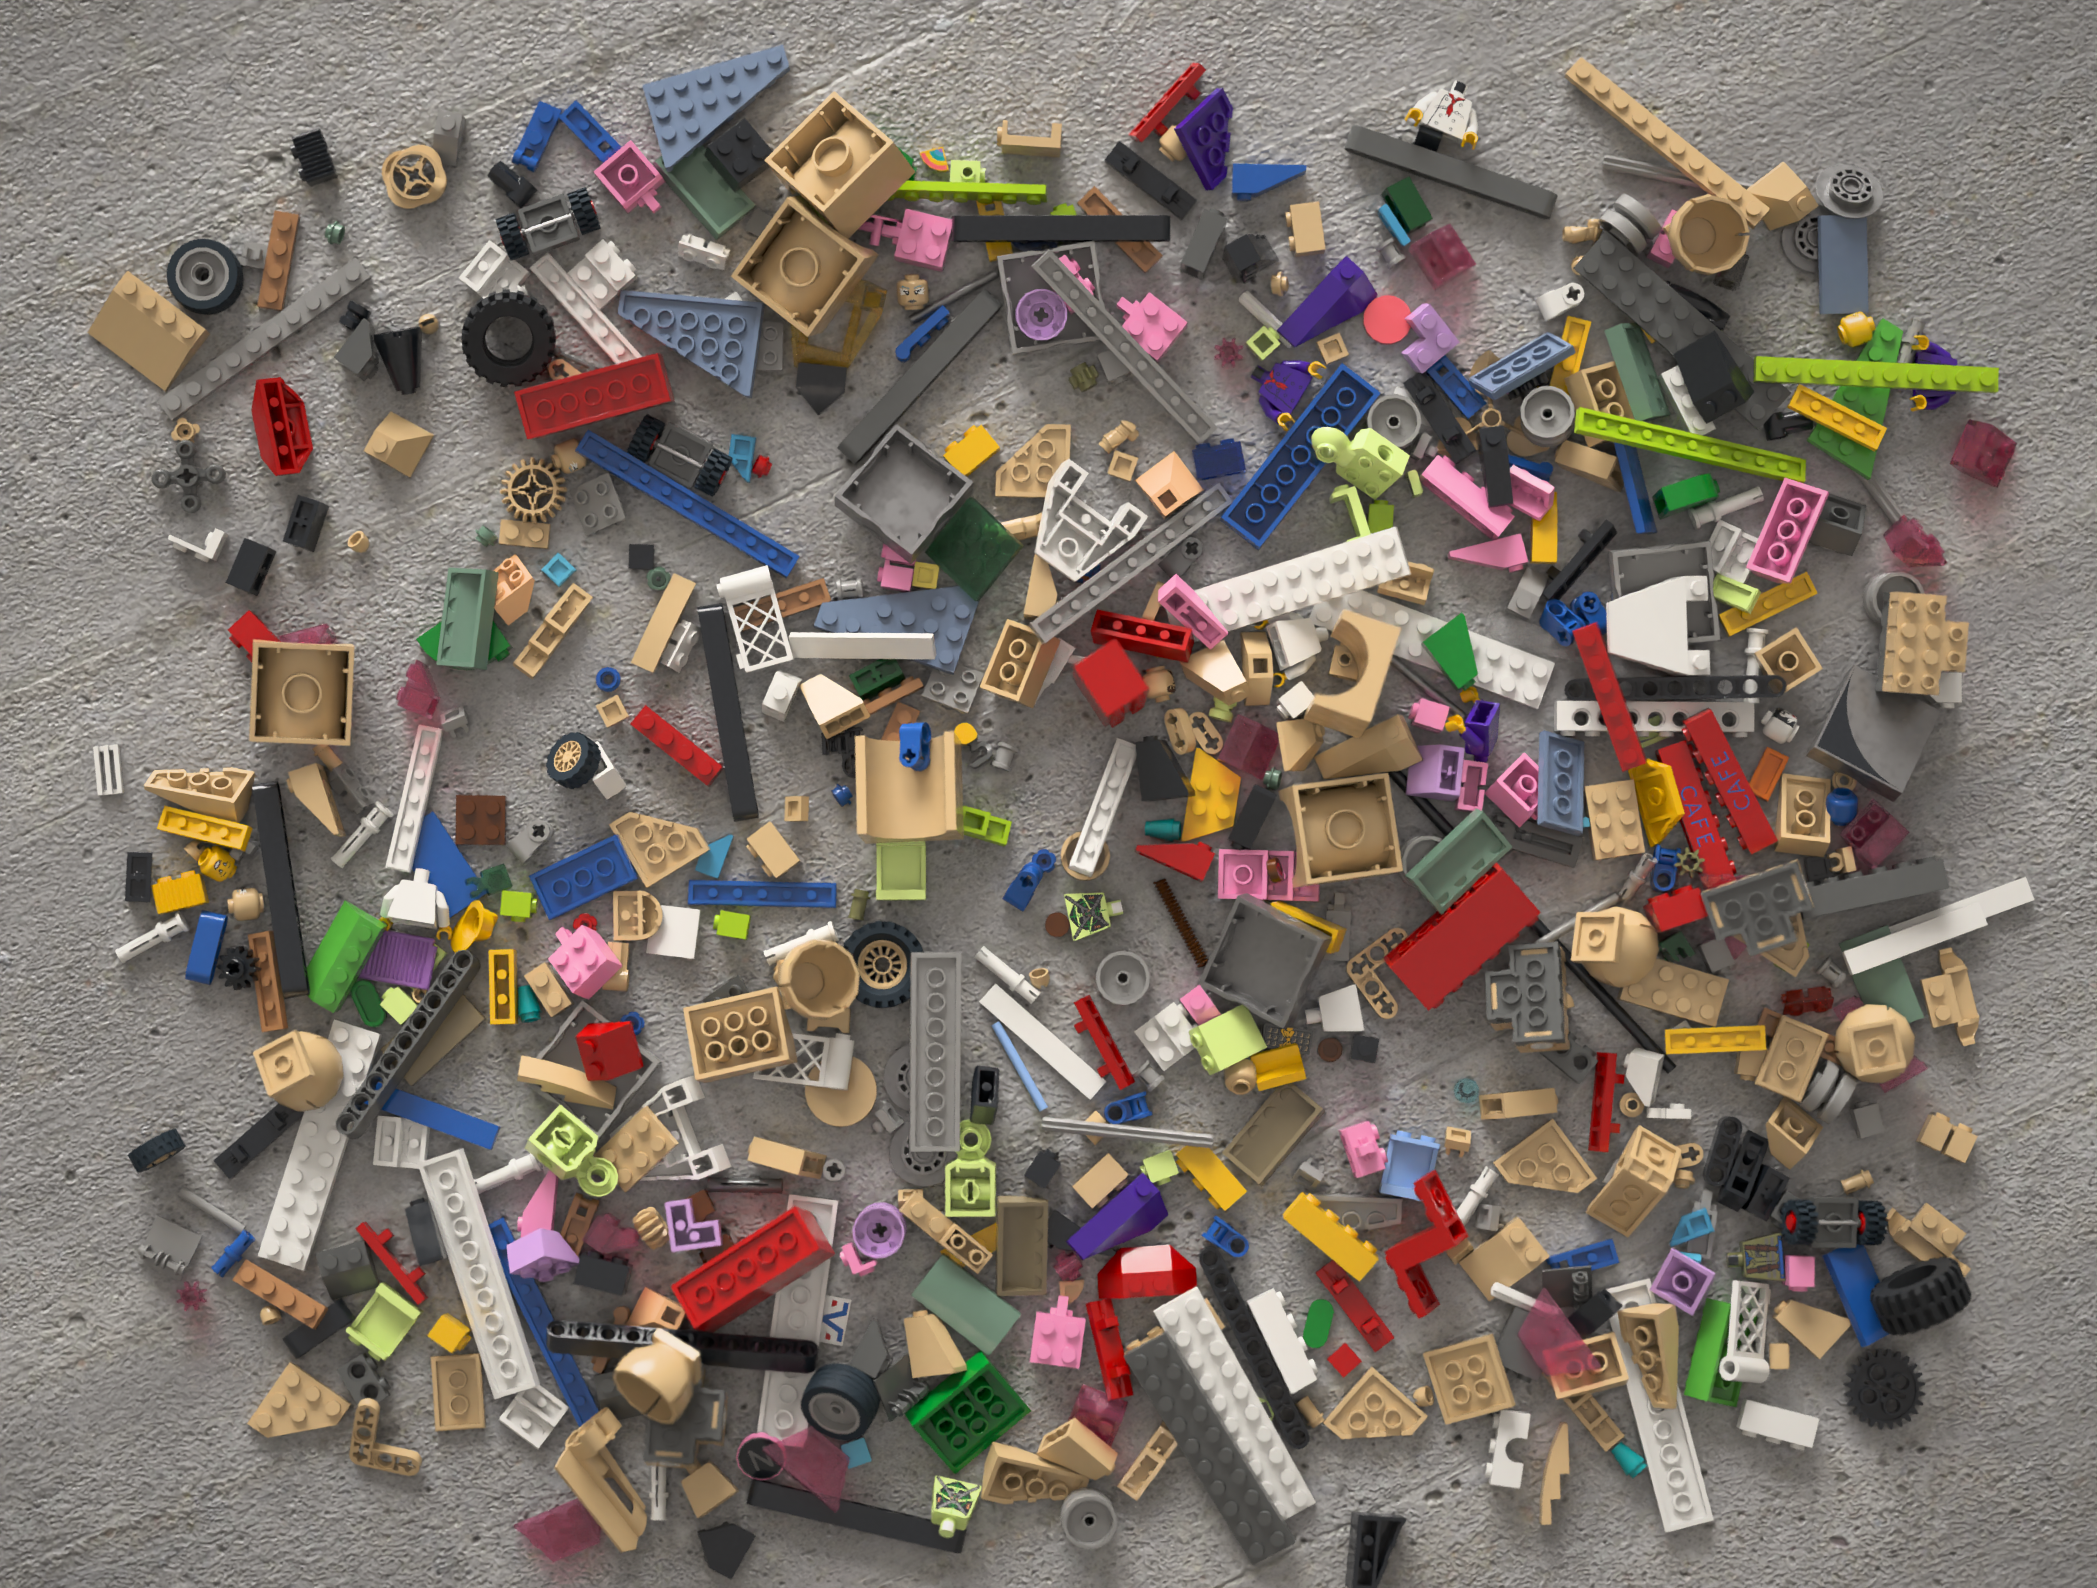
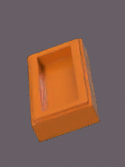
M1769 747L1765 748L1749 781V785L1756 797L1766 802L1769 801L1789 760L1788 756Z

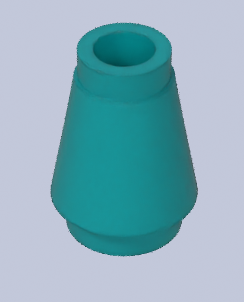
M1175 818L1146 821L1145 836L1169 842L1180 840L1181 821H1176Z
M530 985L518 987V1017L521 1018V1022L529 1023L540 1020L542 1010Z
M1622 1442L1611 1450L1626 1476L1629 1475L1632 1479L1647 1466L1643 1457Z

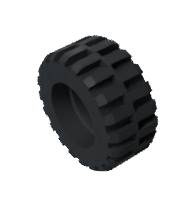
M510 289L503 290L501 293L494 291L489 293L488 297L479 299L476 305L469 310L462 329V350L469 367H473L475 374L479 377L483 376L486 378V382L494 384V382L499 383L500 387H508V385L512 384L515 387L522 386V383L526 381L530 383L535 380L537 375H542L547 365L551 363L556 345L554 322L552 317L549 316L547 308L543 304L540 305L532 295L528 297L522 291L517 290V293L510 292ZM515 317L524 321L530 328L532 344L529 351L523 357L515 360H504L493 355L488 349L485 340L486 331L490 324L498 318Z
M1950 1257L1931 1258L1927 1261L1923 1260L1917 1262V1264L1906 1266L1904 1269L1898 1270L1889 1277L1882 1279L1880 1283H1877L1872 1288L1870 1294V1301L1883 1330L1895 1336L1898 1334L1900 1336L1907 1333L1913 1334L1920 1330L1929 1329L1934 1325H1939L1943 1321L1954 1317L1956 1313L1964 1310V1307H1967L1971 1300V1291L1958 1262Z

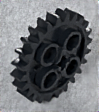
M1876 1349V1356L1867 1351L1866 1360L1860 1356L1858 1357L1859 1366L1851 1364V1367L1855 1370L1854 1373H1846L1851 1378V1382L1843 1384L1850 1387V1391L1845 1392L1844 1396L1852 1398L1846 1404L1847 1406H1855L1852 1411L1853 1415L1861 1413L1860 1422H1864L1868 1418V1426L1873 1427L1875 1422H1877V1427L1880 1430L1883 1429L1884 1423H1886L1890 1430L1893 1429V1422L1902 1427L1903 1418L1909 1422L1911 1421L1910 1412L1918 1414V1411L1914 1408L1915 1405H1923L1918 1400V1396H1925L1926 1393L1919 1391V1387L1924 1386L1925 1383L1917 1380L1923 1374L1922 1372L1914 1373L1917 1364L1912 1363L1908 1365L1909 1356H1905L1901 1360V1352L1896 1351L1894 1356H1892L1891 1349H1886L1884 1355L1880 1349ZM1876 1366H1880L1883 1369V1375L1880 1379L1875 1380L1872 1377V1370ZM1903 1375L1906 1378V1385L1898 1389L1895 1386V1380L1898 1376ZM1867 1379L1882 1386L1886 1385V1387L1904 1394L1905 1398L1901 1399L1886 1392L1882 1395L1881 1390L1866 1385L1864 1380ZM1871 1389L1874 1392V1398L1871 1402L1866 1403L1863 1400V1393ZM1890 1399H1895L1897 1402V1408L1893 1412H1888L1886 1409V1403Z

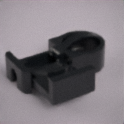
M851 727L841 732H845V734L840 735L838 733L828 739L829 751H827V739L822 732V755H830V752H838V755H840L841 752H846V754H842L843 772L850 778H856L855 736H860V732L863 729L861 727ZM850 757L852 775L846 770V762Z

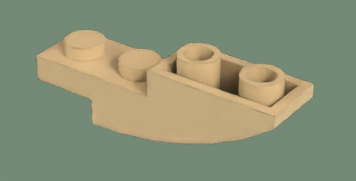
M914 1191L899 1211L976 1274L982 1270L993 1256L992 1253L958 1225L945 1217L917 1192Z

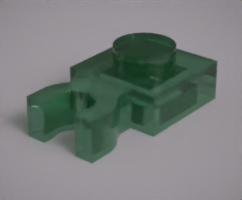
M504 863L482 870L479 873L481 878L471 877L465 880L466 886L470 884L477 886V890L470 893L471 899L479 896L485 890L488 896L502 892V890L511 889L513 886Z

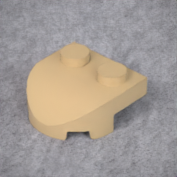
M613 891L614 941H639L652 937L659 930L663 918L662 908L658 900L645 891Z

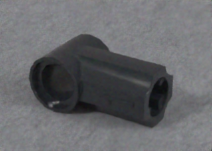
M501 160L490 169L487 175L520 208H523L538 191L523 176L519 177Z
M1795 411L1784 414L1783 412L1773 413L1763 424L1767 441L1785 438L1789 434L1814 429L1813 420Z

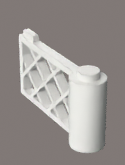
M768 565L720 578L721 583L716 585L720 599L725 597L741 653L736 655L740 670L745 668L746 673L794 660ZM771 595L773 605L768 613L756 607L760 598ZM755 600L753 605L748 603V601ZM744 603L751 607L745 620L735 615L734 605ZM754 609L766 616L760 628L747 622ZM774 610L777 618L771 615ZM769 618L779 624V630L775 637L763 631ZM737 620L742 622L740 628L738 626ZM745 625L758 631L751 644L741 637V632ZM760 633L773 639L766 652L754 646ZM780 633L782 635L783 642L778 639ZM775 642L785 646L787 656L777 659L769 654ZM744 644H746V645L749 646V648L747 649L746 652H745ZM752 648L764 654L759 664L749 666L747 656ZM767 657L773 659L771 661L764 662Z
M792 1033L793 1038L797 1039L802 1045V1048L796 1052L797 1058L806 1051L813 1061L803 1069L798 1062L794 1063L799 1072L792 1078H788L783 1072V1069L788 1065L775 1067L776 1069L769 1075H761V1070L754 1072L753 1079L848 1090L855 1041L850 1040V1035L836 1033L835 1038ZM816 1042H823V1053L815 1058L809 1048ZM814 1065L820 1070L819 1081H811L806 1074Z
M1733 1280L1727 1356L1721 1360L1719 1366L1720 1374L1725 1380L1763 1383L1769 1376V1365L1764 1360L1768 1304H1770L1771 1296L1769 1284ZM1741 1287H1743L1746 1293L1743 1299L1741 1298ZM1760 1288L1759 1300L1757 1301L1755 1293ZM1749 1302L1753 1307L1750 1312L1746 1308ZM1740 1314H1742L1744 1318L1741 1324L1739 1323ZM1757 1315L1758 1321L1755 1326L1753 1318ZM1747 1327L1751 1332L1748 1337L1744 1333ZM1740 1339L1742 1345L1737 1351V1340ZM1754 1340L1756 1342L1755 1353L1751 1347Z

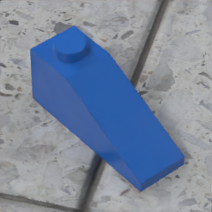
M1233 164L1231 197H1237V201H1251V198H1256L1305 175L1306 165Z

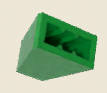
M1460 613L1424 640L1421 645L1457 691L1462 687L1465 691L1476 683L1474 677L1478 675L1466 618L1463 613Z

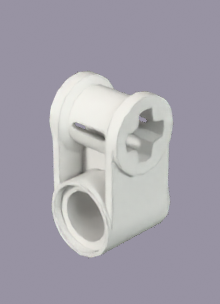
M1570 283L1539 296L1535 301L1544 320L1549 321L1579 305L1584 298V290L1581 285ZM1570 289L1572 292L1577 291L1576 301L1572 298H1567Z

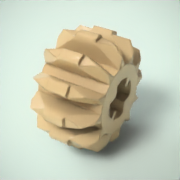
M650 1206L643 1209L633 1217L634 1227L637 1229L642 1240L651 1249L655 1250L668 1243L670 1240L668 1225L654 1207Z

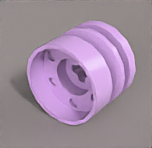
M1035 289L1026 293L1019 300L1015 309V321L1019 330L1026 337L1034 340H1048L1057 336L1064 329L1067 321V308L1063 299L1057 293L1048 289ZM1040 308H1044V313L1047 314V318H1043L1042 322H1038V317L1034 316V312L1039 311Z
M886 1202L873 1203L865 1207L856 1218L853 1226V1240L857 1248L865 1255L872 1258H886L894 1254L902 1245L907 1232L906 1220L896 1206ZM878 1223L887 1227L883 1235L879 1231L874 1230Z

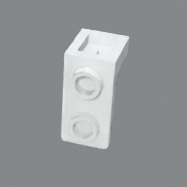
M215 528L214 532H210L206 538V550L172 535H169L168 540L174 542L172 547L185 553L187 549L196 552L194 557L208 563L209 559L217 561L228 534Z

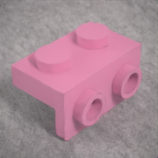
M1513 465L1510 468L1513 504L1511 506L1540 521L1553 506L1555 487L1551 486L1547 481L1540 480L1531 475L1527 470Z
M854 1242L842 1246L841 1259L845 1267L850 1266L853 1275L859 1273L861 1277L875 1270L874 1266L878 1264L877 1259L862 1264Z

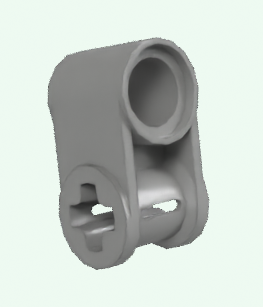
M535 820L515 836L506 847L524 865L551 839L553 827L547 821ZM537 826H545V829L543 830V832L545 833L544 836H536L538 830L536 829Z

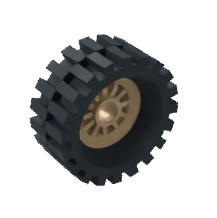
M875 921L874 923L863 925L858 930L856 929L843 944V948L852 954L859 971L856 1000L876 1008H891L908 1001L910 998L911 952H924L919 940L908 929L893 922ZM878 947L879 956H877L873 949ZM882 947H887L885 955H883ZM891 949L896 951L893 955L888 957ZM869 952L875 957L874 960L867 957ZM899 955L900 960L892 962V959ZM880 958H886L890 962V967L885 972H880L876 968V962ZM865 960L872 962L873 965L865 966ZM901 964V969L894 968L893 965ZM873 968L874 970L867 975L865 969ZM891 970L899 973L896 978L891 973ZM877 973L875 981L870 979L871 976ZM886 974L892 978V981L887 983ZM881 975H883L884 983H878Z

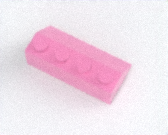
M1437 455L1419 478L1421 484L1492 541L1496 540L1515 517L1511 514L1513 510L1508 505L1488 508L1485 487L1482 486L1480 489L1473 483L1474 478L1465 471L1460 473L1454 468L1455 463L1446 456L1441 458Z
M1784 478L1746 568L1755 576L1772 582L1791 583L1829 492Z

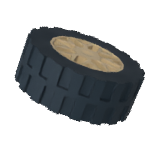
M570 732L568 735L562 736L560 740L558 739L555 742L556 744L552 746L547 757L546 767L550 778L565 788L574 789L587 784L593 778L596 770L599 768L601 751L599 746L584 734Z
M174 1128L146 1141L132 1150L127 1156L136 1172L141 1173L170 1159L183 1150L186 1145L177 1129Z

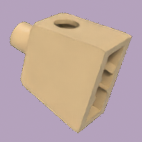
M698 1461L697 1469H686L689 1476L681 1481L697 1518L704 1517L739 1492V1489L710 1461L703 1466Z

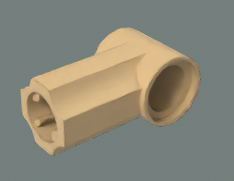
M608 942L609 948L620 961L622 967L602 986V990L627 992L629 986V943Z

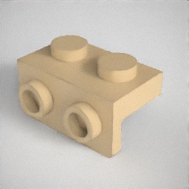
M1408 562L1411 575L1385 582L1378 586L1377 593L1425 605L1434 569L1425 564Z

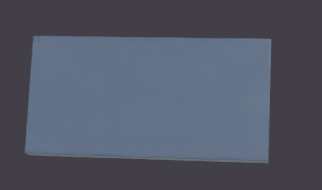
M1839 215L1817 216L1819 314L1869 313L1867 217L1850 219Z
M1547 332L1473 375L1468 381L1471 387L1495 401L1576 352L1573 345Z
M1545 730L1539 733L1537 825L1576 836L1583 834L1584 741Z

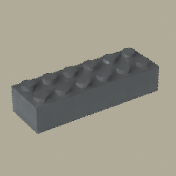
M1935 856L1916 860L1917 865L1913 866L1911 861L1892 865V870L1887 871V866L1868 870V875L1863 876L1862 871L1843 875L1844 880L1841 881L1836 876L1819 880L1820 885L1818 886L1814 885V881L1808 882L1806 884L1814 908L1801 912V918L1806 919L1949 889L1943 859L1936 861Z

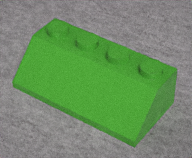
M345 900L307 967L310 995L307 996L313 1002L332 1013L339 1011L388 925Z
M1706 1298L1700 1328L1697 1332L1694 1353L1691 1357V1366L1685 1383L1684 1395L1708 1402L1737 1407L1742 1382L1725 1380L1719 1371L1721 1360L1727 1356L1731 1303ZM1742 1314L1739 1315V1323L1741 1324L1744 1320ZM1757 1315L1753 1318L1755 1326L1758 1318ZM1748 1327L1744 1331L1746 1337L1751 1333ZM1740 1339L1737 1340V1351L1742 1345Z

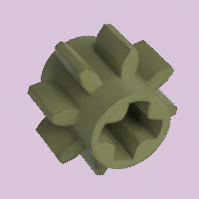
M1084 362L1070 370L1072 376L1068 379L1074 390L1079 387L1081 392H1085L1098 384L1095 378L1099 377V373L1094 365L1088 367L1087 363Z
M1686 847L1683 856L1679 853L1676 854L1680 861L1674 864V868H1680V877L1687 873L1693 879L1695 870L1702 873L1703 870L1699 867V864L1703 863L1705 859L1698 858V849L1694 853H1689V849ZM1687 857L1690 858V861H1695L1692 869H1689L1688 865H1683Z

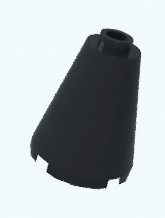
M421 327L374 334L375 345L395 390L401 391L402 395L416 393V388L420 387Z

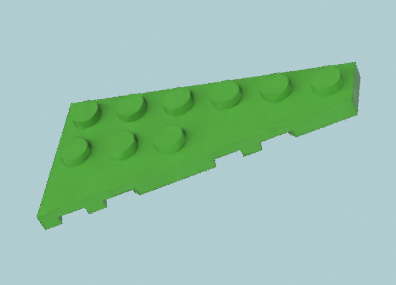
M1882 318L1876 326V330L1873 331L1872 339L1865 344L1855 361L1896 363L1903 330ZM1839 386L1831 400L1883 425L1890 388ZM1817 423L1806 441L1865 479H1871L1877 450L1874 452Z

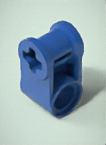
M1585 592L1581 596L1574 598L1571 601L1570 610L1580 617L1586 625L1598 622L1602 636L1607 634V614L1598 596L1593 592Z
M1551 599L1546 603L1539 618L1540 626L1550 633L1559 644L1566 647L1571 645L1575 639L1572 631L1586 626L1580 617L1566 607L1562 601L1557 599Z
M927 722L902 724L899 730V760L905 767H910L919 772L924 771L930 763L931 728Z
M1656 844L1653 858L1657 859V863L1652 868L1650 885L1655 892L1665 893L1674 886L1678 869L1674 868V864L1680 861L1676 854H1681V848L1674 850L1662 848L1659 844ZM1658 875H1664L1668 878L1669 883L1667 887H1660L1658 885Z
M1031 862L1025 864L1002 899L1023 912L1043 877L1041 866Z
M1146 1091L1109 1103L1103 1111L1105 1120L1110 1124H1120L1153 1115L1147 1106L1145 1099ZM1113 1106L1119 1107L1122 1111V1115L1118 1120H1112L1108 1115L1109 1109Z
M1215 1215L1213 1218L1215 1221L1206 1233L1203 1232L1201 1236L1234 1257L1244 1256L1249 1249L1247 1239ZM1221 1226L1220 1231H1219L1218 1234L1214 1237L1213 1235L1215 1234V1232L1217 1231V1229ZM1234 1239H1241L1245 1243V1249L1241 1253H1235L1231 1250L1230 1244Z

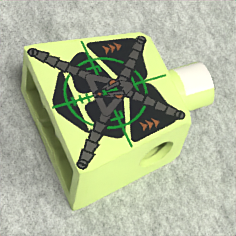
M1104 893L1064 894L1073 941L1110 928L1109 917L1123 914L1121 900L1106 903Z
M935 1476L932 1489L931 1522L941 1525L939 1530L941 1536L950 1538L954 1536L955 1529H966L978 1503L982 1486Z

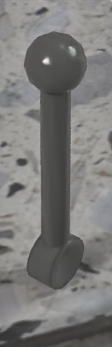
M555 348L554 357L560 356L591 371L599 369L596 366L563 353L560 348Z

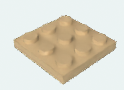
M1493 1333L1423 1353L1446 1425L1511 1408L1516 1405Z

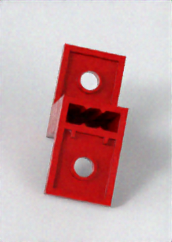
M1436 1170L1426 1173L1413 1183L1415 1186L1414 1192L1417 1198L1423 1201L1426 1207V1216L1434 1225L1397 1242L1385 1251L1386 1262L1394 1270L1397 1276V1284L1400 1290L1405 1292L1408 1298V1306L1418 1319L1428 1315L1440 1305L1420 1263L1457 1246L1469 1236Z

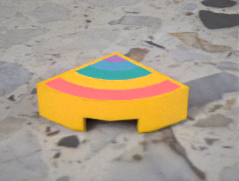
M943 147L919 153L923 163L937 172H949Z

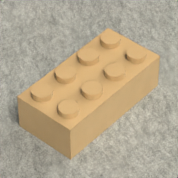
M1656 958L1652 970L1638 983L1620 987L1617 1000L1708 1027H1716L1729 979Z

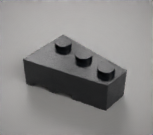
M1245 234L1227 244L1222 257L1236 284L1241 281L1244 284L1256 278V274L1259 271L1279 261L1266 236H1255L1254 234Z
M1352 1511L1346 1587L1378 1588L1388 1565L1389 1556L1393 1547L1395 1548L1398 1535L1407 1518L1401 1515Z

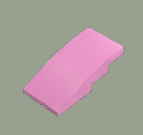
M1219 849L1218 899H1236L1238 895L1248 893L1260 900L1320 902V885L1293 888L1292 878L1295 875L1297 866V852ZM1277 857L1282 865L1284 881L1273 883L1268 875L1266 862Z

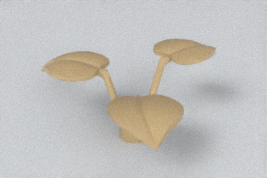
M1490 350L1484 352L1472 366L1469 378L1501 359ZM1489 397V409L1483 412L1482 422L1472 428L1471 423L1467 419L1455 417L1476 450L1478 448L1475 431L1483 426L1494 427L1499 425L1512 430L1507 435V445L1516 455L1531 456L1547 451L1550 448L1532 444L1524 436L1521 429V415L1515 419L1514 426L1502 421L1500 412L1493 408V400ZM1439 439L1437 452L1452 458Z

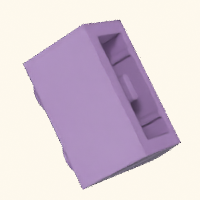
M1441 744L1417 746L1423 761L1408 767L1405 795L1454 802L1460 796L1465 748Z
M539 1228L506 1245L510 1273L521 1275L522 1278L539 1279L540 1282L551 1281L555 1276L569 1272L571 1268L579 1264L580 1260L559 1232Z

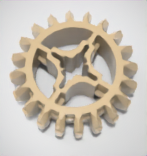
M534 457L530 458V465H527L526 461L522 459L520 460L522 468L519 469L516 464H513L512 468L516 472L514 474L510 471L505 472L510 480L501 481L503 485L508 486V489L500 490L502 495H508V497L502 499V503H511L506 510L510 513L516 509L513 516L515 519H518L523 514L522 521L524 523L528 522L530 516L533 524H537V516H540L542 522H547L545 514L548 513L554 518L555 513L552 509L554 507L559 511L562 509L557 504V501H566L564 496L559 495L560 493L567 492L566 487H559V485L565 482V479L563 477L556 479L561 471L556 469L551 472L554 467L551 462L544 467L545 460L542 458L539 460L538 465H536ZM537 472L544 473L550 477L553 486L540 485ZM529 473L527 483L515 488L517 481L524 474ZM533 482L537 489H541L539 492H535L534 499L530 493L526 492L532 489ZM552 494L550 501L544 507L538 509L540 499L543 496ZM514 495L528 497L530 510L520 507Z

